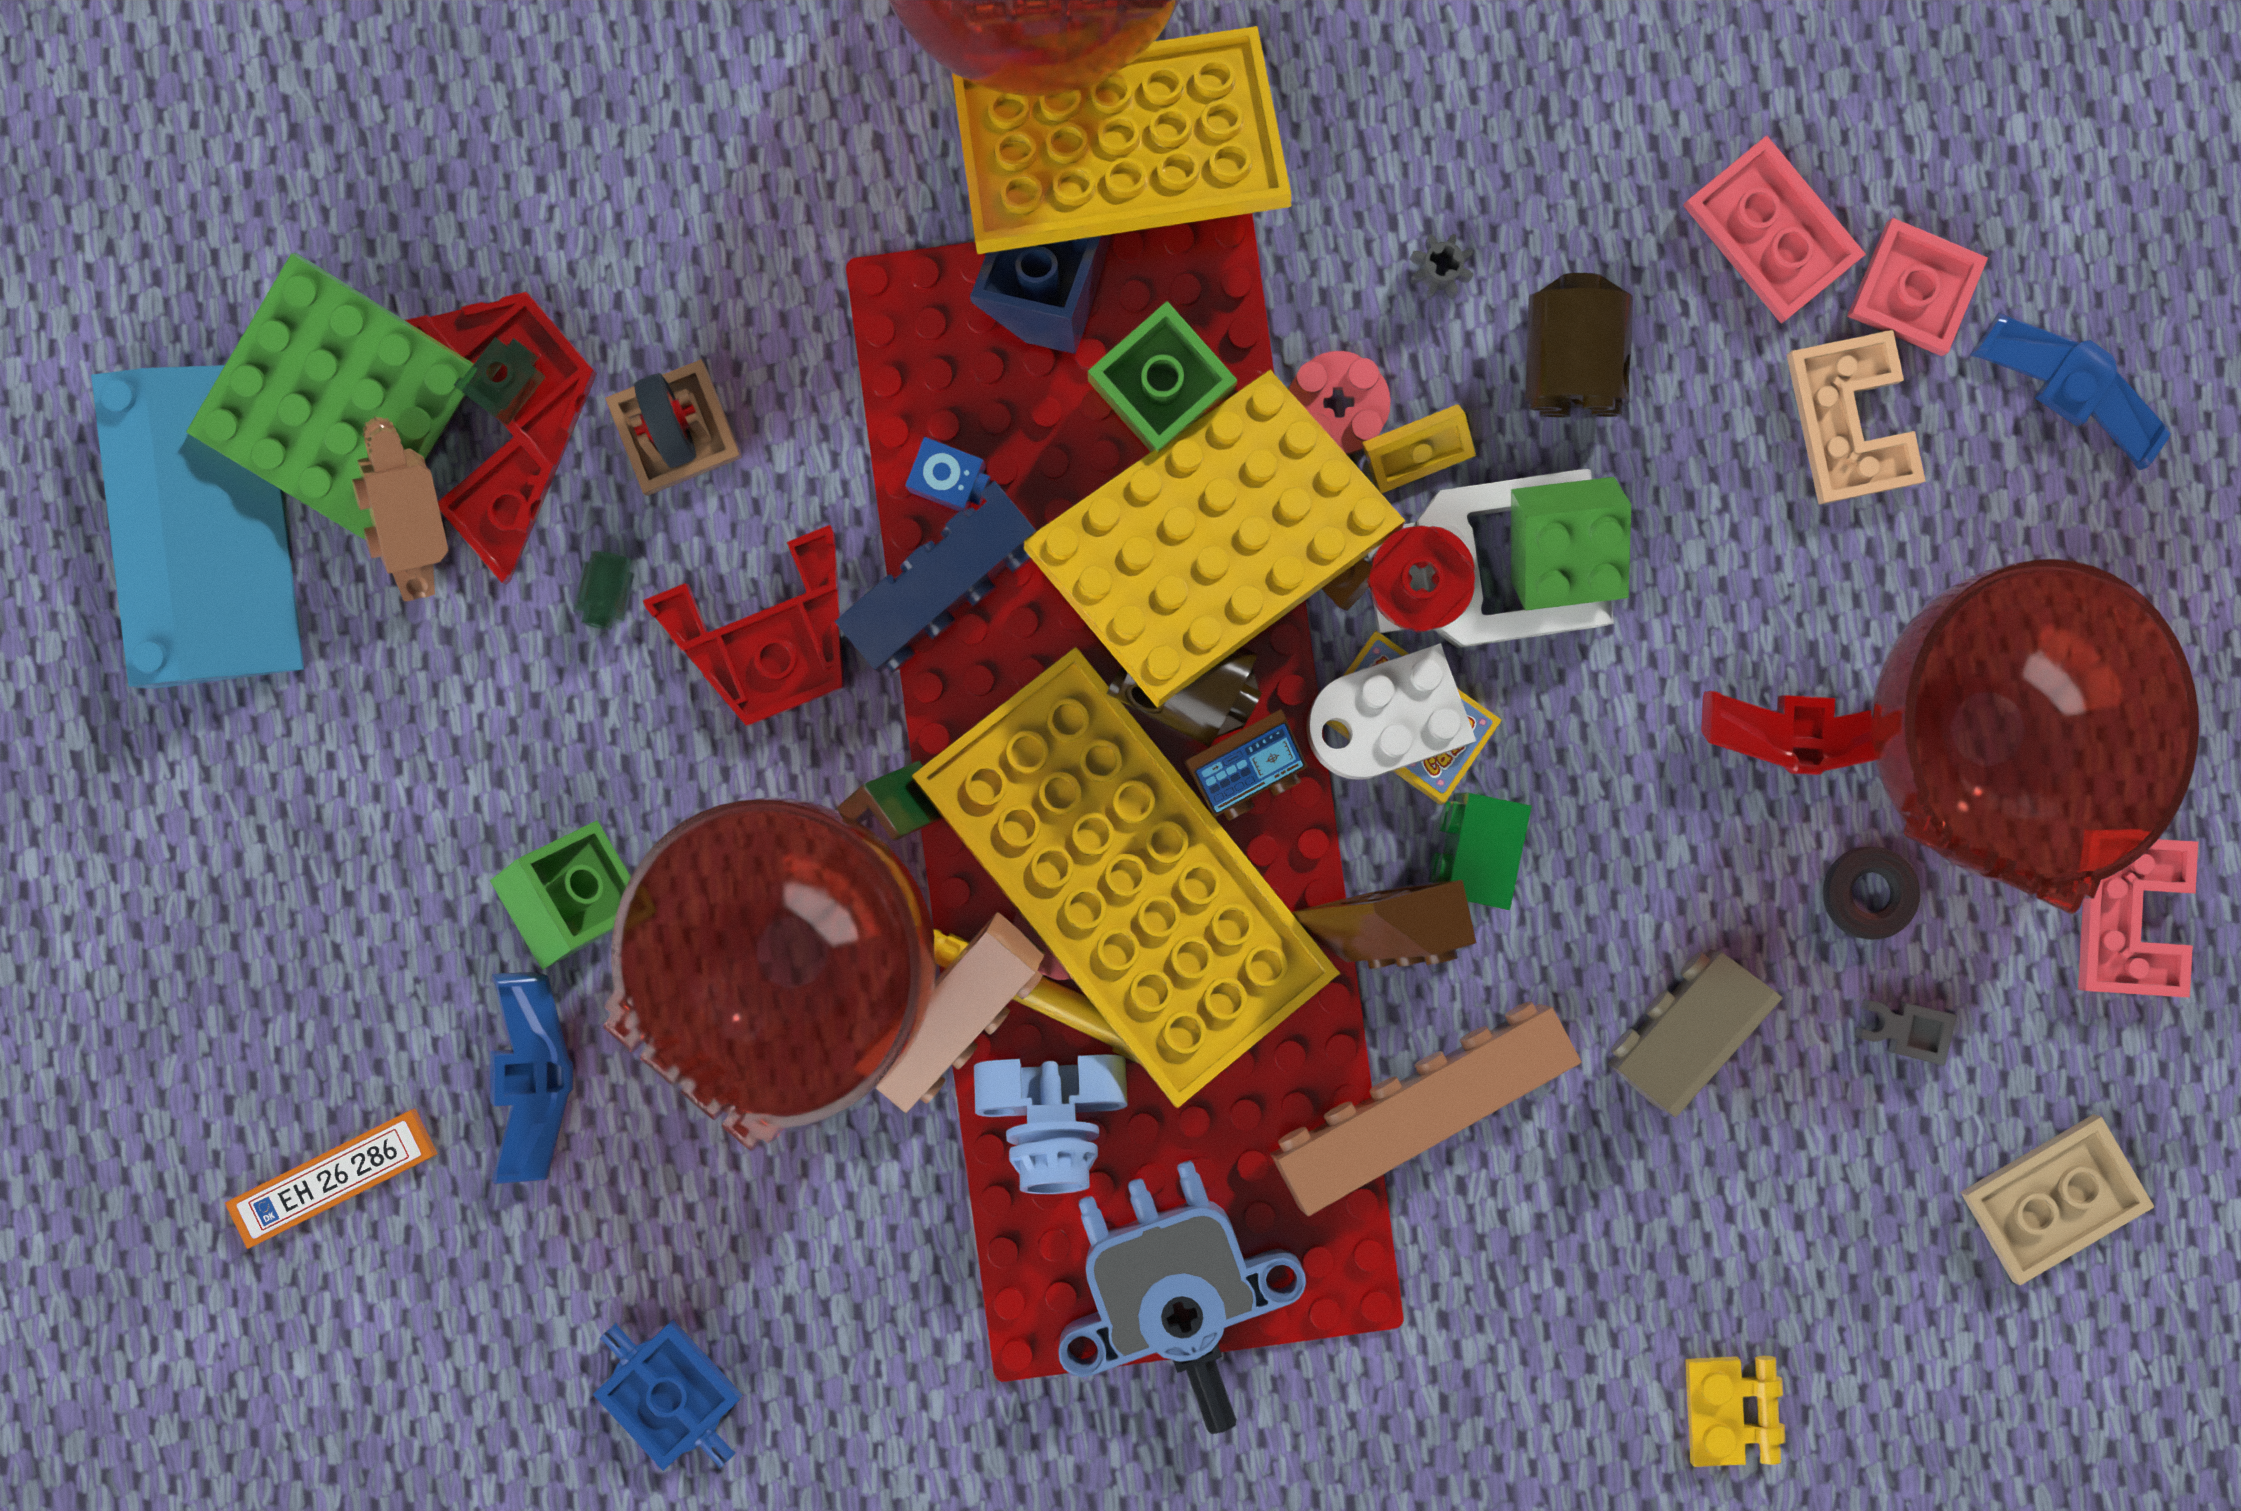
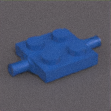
M674 1319L653 1338L640 1342L637 1346L617 1323L612 1325L599 1338L621 1361L617 1364L613 1375L592 1395L662 1471L682 1453L693 1450L698 1446L716 1463L719 1469L735 1455L736 1452L716 1433L715 1429L722 1416L741 1399L743 1394Z

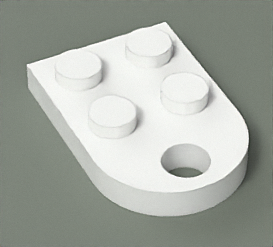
M1441 643L1334 680L1314 699L1306 724L1309 745L1319 762L1331 772L1341 777L1355 780L1377 777L1476 742ZM1338 721L1347 728L1349 741L1346 747L1334 749L1324 742L1322 728L1326 722Z

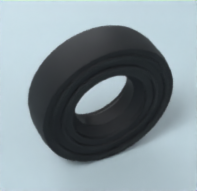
M1859 847L1841 855L1829 868L1823 883V902L1829 917L1842 931L1857 938L1879 940L1899 933L1912 921L1920 902V885L1911 865L1899 854L1881 847ZM1873 872L1881 875L1887 881L1890 888V898L1882 910L1876 913H1865L1855 905L1852 898V888L1860 876Z

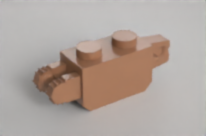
M375 416L370 421L365 422L366 426L363 427L368 457L357 459L361 477L352 479L359 510L369 509L373 525L363 528L371 559L381 557L387 574H393L404 601L426 598L435 595L433 564L441 562L449 551L430 469L426 467L422 455L412 449L403 450V446L400 443L401 439L393 423L388 418L384 419Z

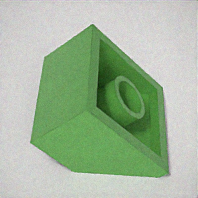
M598 820L516 859L489 880L542 970L578 952L649 909Z

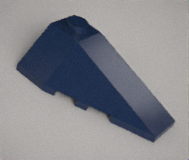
M1112 234L986 253L970 295L971 302L1026 343L1076 354L1091 313Z

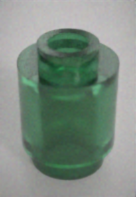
M591 551L589 562H583L573 612L582 615L581 624L598 629L612 630L613 622L624 623L635 575L633 572H630L631 559L613 553Z

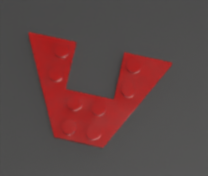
M527 292L505 296L495 302H479L462 306L461 310L431 317L424 315L405 320L482 369L471 387L513 436L509 442L438 501L439 510L499 581L506 585L513 577L597 375L596 371Z

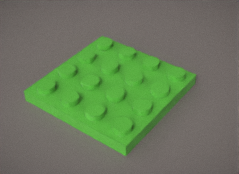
M295 252L290 254L186 433L366 541L363 528L373 526L369 509L359 510L352 484V479L361 477L357 459L368 457L363 436V427L366 426L365 422L370 421L375 416L384 419L388 418L393 423L401 439L400 443L403 446V450L412 449L422 455L426 462L482 369Z

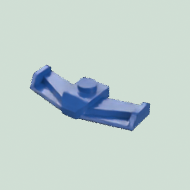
M1998 313L1970 353L1971 356L1987 360L2044 381L2045 383L2034 397L2076 427L2085 424L2091 415L2134 462L2133 464L2139 471L2151 465L2171 435L2168 427L2117 372V365L2113 355L2091 340L2079 343Z
M535 972L492 974L511 1050L490 1051V1103L494 1107L511 1105L491 1180L494 1184L547 1180L569 1093L573 1090V1062L569 1059L548 975Z

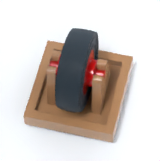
M701 359L663 375L658 373L647 376L635 382L633 387L605 397L641 490L646 496L742 458L706 365Z

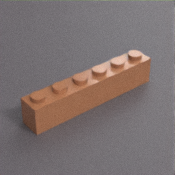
M1532 1001L1520 1004L1504 1015L1507 1022L1490 1031L1487 1026L1471 1031L1459 1040L1462 1047L1446 1056H1444L1442 1051L1435 1052L1418 1061L1414 1065L1417 1072L1399 1081L1397 1076H1394L1376 1084L1369 1090L1372 1097L1360 1104L1353 1106L1352 1102L1343 1103L1324 1115L1326 1120L1324 1124L1309 1132L1306 1127H1302L1282 1137L1278 1141L1281 1148L1273 1151L1270 1155L1299 1209L1307 1216L1312 1215L1582 1063L1553 1007L1542 1004L1534 1006Z

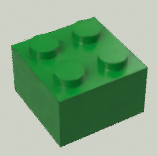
M1469 792L1455 793L1454 800L1452 802L1446 801L1442 808L1439 831L1446 832L1447 834L1443 853L1434 852L1428 881L1440 883L1463 880L1467 902L1510 910L1532 806Z

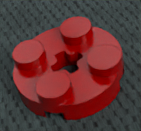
M1412 526L1395 532L1380 545L1372 558L1367 582L1375 606L1388 621L1400 628L1415 632H1425L1442 628L1452 623L1467 609L1475 589V566L1467 546L1449 530L1435 526ZM1413 565L1420 570L1424 569L1427 565L1433 568L1435 573L1432 575L1431 581L1435 587L1431 592L1424 588L1417 591L1411 588L1409 584L1413 577L1409 570Z

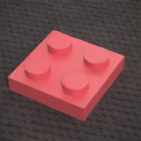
M1891 218L1885 224L1847 317L1883 332L1893 330L1895 337L1943 356L1949 353L1988 257L1898 219Z

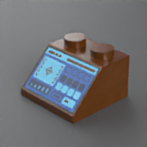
M1281 709L1184 761L1188 772L1213 817L1224 813L1228 821L1254 808L1255 804L1251 797L1270 788L1273 795L1276 796L1302 782L1297 772L1308 767Z

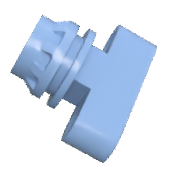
M1119 1055L1078 1056V1065L1058 1066L1054 1061H1047L1041 1067L1021 1068L1020 1059L985 1061L974 1065L975 1113L977 1115L988 1117L1027 1115V1124L1015 1126L1006 1131L1007 1142L1017 1145L1009 1150V1162L1012 1163L1019 1173L1020 1191L1031 1194H1062L1088 1189L1090 1187L1089 1170L1098 1157V1146L1089 1141L1099 1137V1127L1095 1124L1076 1121V1113L1111 1111L1128 1106L1125 1057Z

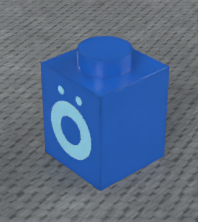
M924 437L905 486L910 493L957 511H966L971 507L972 503L981 505L984 499L981 492L989 486L991 476L983 474L986 468L983 459Z

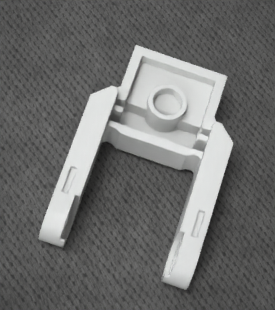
M1590 469L1440 490L1415 523L1404 524L1403 528L1423 525L1449 530L1464 542L1473 557L1475 589L1469 606L1455 621L1442 628L1433 630L1456 648L1614 624L1611 600L1528 611L1520 610L1493 615H1483L1481 612L1483 602L1473 528L1469 525L1467 517L1511 511V489L1592 479ZM1379 547L1366 555L1371 562ZM1415 565L1410 568L1409 573L1413 577L1409 584L1411 588L1415 591L1424 588L1431 592L1435 587L1431 581V577L1435 573L1433 568L1428 565L1422 570L1418 569ZM1374 604L1379 633L1408 630L1388 621Z

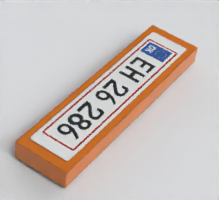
M416 1108L225 1202V1205L246 1248L249 1249L438 1153Z

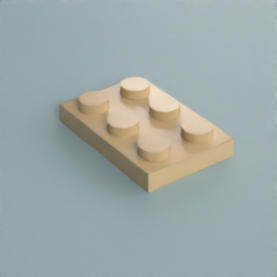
M2095 1114L1960 1192L2012 1282L2019 1286L2154 1208L2153 1203L2101 1116Z

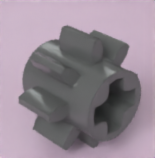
M1430 234L1425 241L1427 254L1421 251H1413L1410 257L1414 264L1420 265V270L1412 276L1410 282L1411 284H1417L1423 281L1429 287L1427 299H1431L1437 290L1444 289L1449 298H1455L1458 293V287L1455 283L1456 279L1463 283H1469L1474 275L1470 270L1463 268L1464 263L1472 256L1473 251L1472 249L1461 251L1455 245L1456 234H1452L1447 242L1439 243ZM1440 256L1448 259L1447 268L1449 270L1444 276H1439L1435 273V262Z

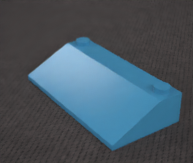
M225 365L139 368L91 375L129 687L157 689L304 670L283 491L186 433Z

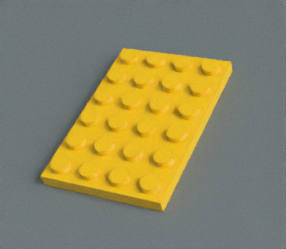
M1258 26L952 72L977 254L1291 207V189Z
M1270 369L1195 421L1159 452L1156 450L1152 451L1024 540V550L1158 708L1379 547L1388 537L1403 528L1405 519Z

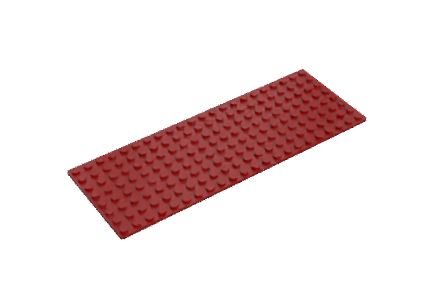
M1253 213L1112 234L1091 313L1076 354L1026 343L971 302L970 295L986 256V253L977 254L975 242L850 259L846 264V274L887 576L890 574L894 578L899 576L903 572L900 569V565L921 545L929 541H933L935 545L943 539L940 533L946 527L945 524L959 512L910 493L905 486L924 437L983 459L986 465L983 474L991 476L989 485L995 480L1034 527L1036 532L1151 453L1088 382V370L1166 301L1170 303L1238 380L1235 391L1224 401L1270 369L1274 373ZM984 498L980 506L972 503L971 507L977 511L987 501ZM1030 560L1015 573L1006 568L992 580L997 587L985 599L975 606L966 601L952 613L956 622L934 640L927 634L912 646L916 655L899 669L912 763L920 761L925 766L1075 647L1078 648L1108 687H1110L1119 668L1123 667L1033 560ZM1305 600L1243 645L1244 648L1258 654L1253 664V670L1258 689L1262 692L1243 729L1281 709L1308 766L1297 772L1302 782L1276 796L1273 795L1270 788L1251 797L1255 804L1254 808L1230 821L1227 820L1224 813L1214 817L1290 912L1346 898L1329 770L1316 758L1307 737V717L1310 707L1318 695V687ZM1122 703L1208 809L1184 761L1242 731V729L1214 739L1211 746L1207 747ZM1322 728V738H1323V740H1324V742H1325V739H1324V731H1323V728ZM945 819L922 828L921 835L934 929L942 931V934L945 936H949L952 933L970 942L997 912L1013 924L1017 909ZM1311 937L1340 974L1178 1108L1172 1104L1141 1064L1125 1057L1128 1106L1111 1111L1076 1113V1121L1095 1124L1099 1127V1137L1089 1141L1098 1146V1157L1089 1170L1090 1187L1082 1191L1062 1194H1031L1020 1191L1019 1173L1012 1163L1009 1162V1150L1017 1145L1007 1142L1006 1131L1012 1127L1027 1124V1115L1001 1117L977 1115L975 1113L974 1065L985 1061L1020 1059L1021 1068L1041 1067L1047 1061H1054L1058 1066L1078 1065V1056L1122 1055L1113 1052V1046L1013 999L1006 1005L1010 1012L1001 1025L991 1035L983 1030L974 1039L978 1046L971 1057L960 1069H956L953 1065L952 1067L993 1373L998 1381L1008 1382L1069 1373L1063 1368L1059 1359L1058 1351L1062 1331L1072 1321L1098 1312L1087 1281L1086 1258L1091 1244L1081 1219L1082 1213L1078 1204L1079 1200L1088 1196H1092L1095 1199L1108 1230L1137 1220L1128 1188L1129 1182L1141 1178L1144 1180L1146 1189L1152 1196L1157 1213L1181 1205L1187 1201L1180 1184L1181 1178L1177 1167L1186 1161L1193 1162L1196 1173L1200 1175L1208 1200L1224 1209L1230 1219L1244 1259L1268 1250L1281 1248L1289 1250L1298 1258L1305 1273V1289L1298 1300L1287 1306L1225 1327L1223 1335L1218 1341L1221 1353L1397 1329L1403 1324L1404 1316L1384 1174L1312 1215L1307 1216L1297 1206L1270 1155L1273 1151L1281 1148L1278 1141L1288 1133L1302 1127H1306L1309 1132L1326 1122L1324 1115L1333 1108L1346 1102H1352L1353 1106H1356L1372 1097L1369 1092L1372 1088L1355 962H1346ZM939 965L941 975L946 968ZM1043 975L1058 984L1086 996L1073 979L1054 980ZM1277 1265L1268 1272L1266 1282L1272 1287L1284 1288L1292 1282L1295 1272L1289 1266ZM1183 1302L1173 1304L1174 1314L1172 1315H1177L1181 1322L1190 1320L1189 1311L1191 1309H1186ZM1081 1336L1073 1339L1069 1343L1068 1349L1075 1357L1083 1359L1094 1355L1097 1351V1345L1092 1339ZM1156 1352L1119 1366L1170 1359L1163 1358Z

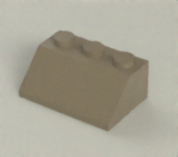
M1712 949L1706 955L1699 951L1692 956L1680 971L1684 980L1672 993L1664 990L1657 995L1645 1011L1650 1016L1649 1019L1637 1032L1632 1028L1627 1030L1611 1048V1052L1615 1057L1608 1065L1650 1103L1675 1118L1783 999L1777 992L1726 954Z

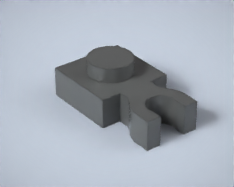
M1863 999L1861 1008L1876 1012L1879 1016V1024L1873 1030L1856 1027L1854 1037L1872 1042L1891 1038L1888 1052L1945 1066L1957 1015L1901 1001L1898 1012L1895 1014L1883 1003Z

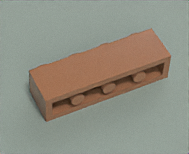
M997 912L876 1045L858 1074L905 1113L919 1099L927 1104L944 1085L946 1079L941 1075L952 1064L956 1069H960L974 1053L978 1046L974 1039L983 1030L991 1035L1005 1020L1010 1012L1006 1007L1009 1001L1016 994L1021 999H1024L1039 983L1043 974L1038 971V967L1046 952Z

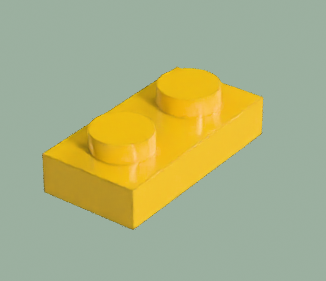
M1458 404L1362 442L1374 485L1381 494L1476 456L1465 412Z

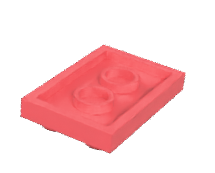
M1767 135L1683 204L1684 208L1781 324L1866 255Z

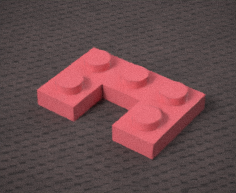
M2087 835L2078 990L2190 998L2193 946L2141 942L2144 890L2196 894L2198 842Z

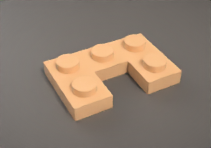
M1893 330L1798 349L1786 354L1818 505L1926 482L1915 431L1864 441L1854 393L1894 385L1904 381Z

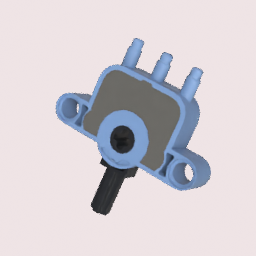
M1186 1161L1177 1167L1181 1178L1180 1184L1187 1201L1181 1205L1157 1213L1152 1196L1146 1189L1144 1180L1141 1178L1129 1182L1128 1188L1137 1220L1108 1230L1095 1199L1092 1196H1088L1079 1200L1078 1204L1082 1213L1081 1219L1091 1244L1086 1258L1087 1281L1098 1312L1067 1324L1061 1334L1058 1353L1063 1368L1071 1375L1078 1377L1091 1376L1156 1352L1163 1358L1173 1360L1177 1373L1186 1370L1207 1431L1210 1434H1217L1228 1431L1236 1425L1237 1421L1216 1363V1359L1222 1357L1218 1341L1223 1335L1224 1328L1295 1302L1304 1292L1306 1280L1301 1263L1289 1250L1281 1248L1272 1249L1244 1259L1230 1219L1224 1209L1208 1200L1200 1175L1196 1173L1193 1162ZM1277 1265L1289 1266L1295 1272L1292 1282L1284 1288H1275L1266 1282L1268 1272ZM1183 1302L1186 1309H1191L1189 1311L1190 1320L1181 1322L1177 1315H1172L1174 1314L1173 1304ZM1076 1337H1088L1097 1345V1351L1089 1358H1078L1071 1354L1068 1349L1069 1343Z

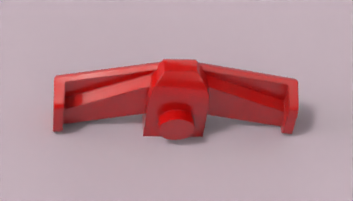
M1705 691L1702 699L1701 732L1708 743L1783 766L1790 774L1821 775L1824 771L1907 755L1909 753L1911 702L1834 717L1835 698L1781 695L1777 697V712L1722 695L1716 691Z

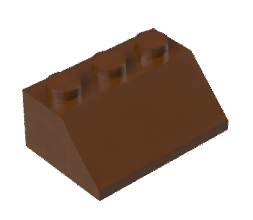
M1463 880L1377 890L1291 912L1306 932L1346 962L1367 961L1369 969L1394 964L1397 967H1403L1426 962V965L1443 963L1458 958L1456 949L1477 943Z

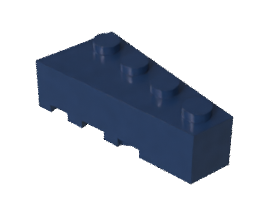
M995 480L981 492V495L987 501L977 511L973 507L966 511L960 510L945 524L946 527L940 533L943 539L935 545L933 541H929L918 547L900 565V569L903 572L899 576L894 578L890 574L883 578L835 621L875 671L881 673L885 668H888L894 673L916 655V652L912 649L914 644L927 634L934 640L956 622L952 613L966 601L975 606L991 594L997 587L992 581L1006 568L1015 573L1032 560L1024 550V540L1036 533V530Z

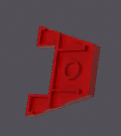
M831 525L787 542L805 586L806 593L708 632L691 588L687 583L642 600L648 612L656 618L668 632L671 639L685 652L703 673V676L748 727L845 688L841 629L835 623L840 617L836 539Z

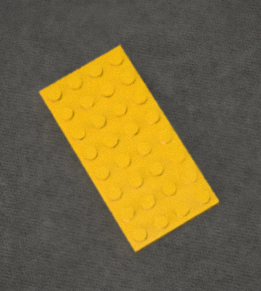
M1075 647L914 773L912 780L1172 1104L1178 1108L1338 976L1340 972L1119 700L1106 694L1109 689L1108 685L1078 648Z

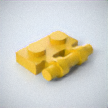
M1738 1357L1685 1359L1690 1463L1694 1467L1746 1465L1745 1444L1758 1443L1760 1463L1767 1465L1780 1464V1444L1786 1441L1785 1425L1779 1423L1778 1397L1783 1396V1381L1781 1377L1777 1376L1776 1357H1755L1756 1376L1742 1377L1741 1360ZM1743 1397H1757L1758 1423L1744 1424Z

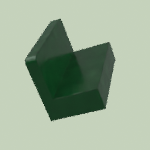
M920 761L862 784L830 813L842 830L875 816L891 839L895 841L944 819L912 780V775L923 767Z

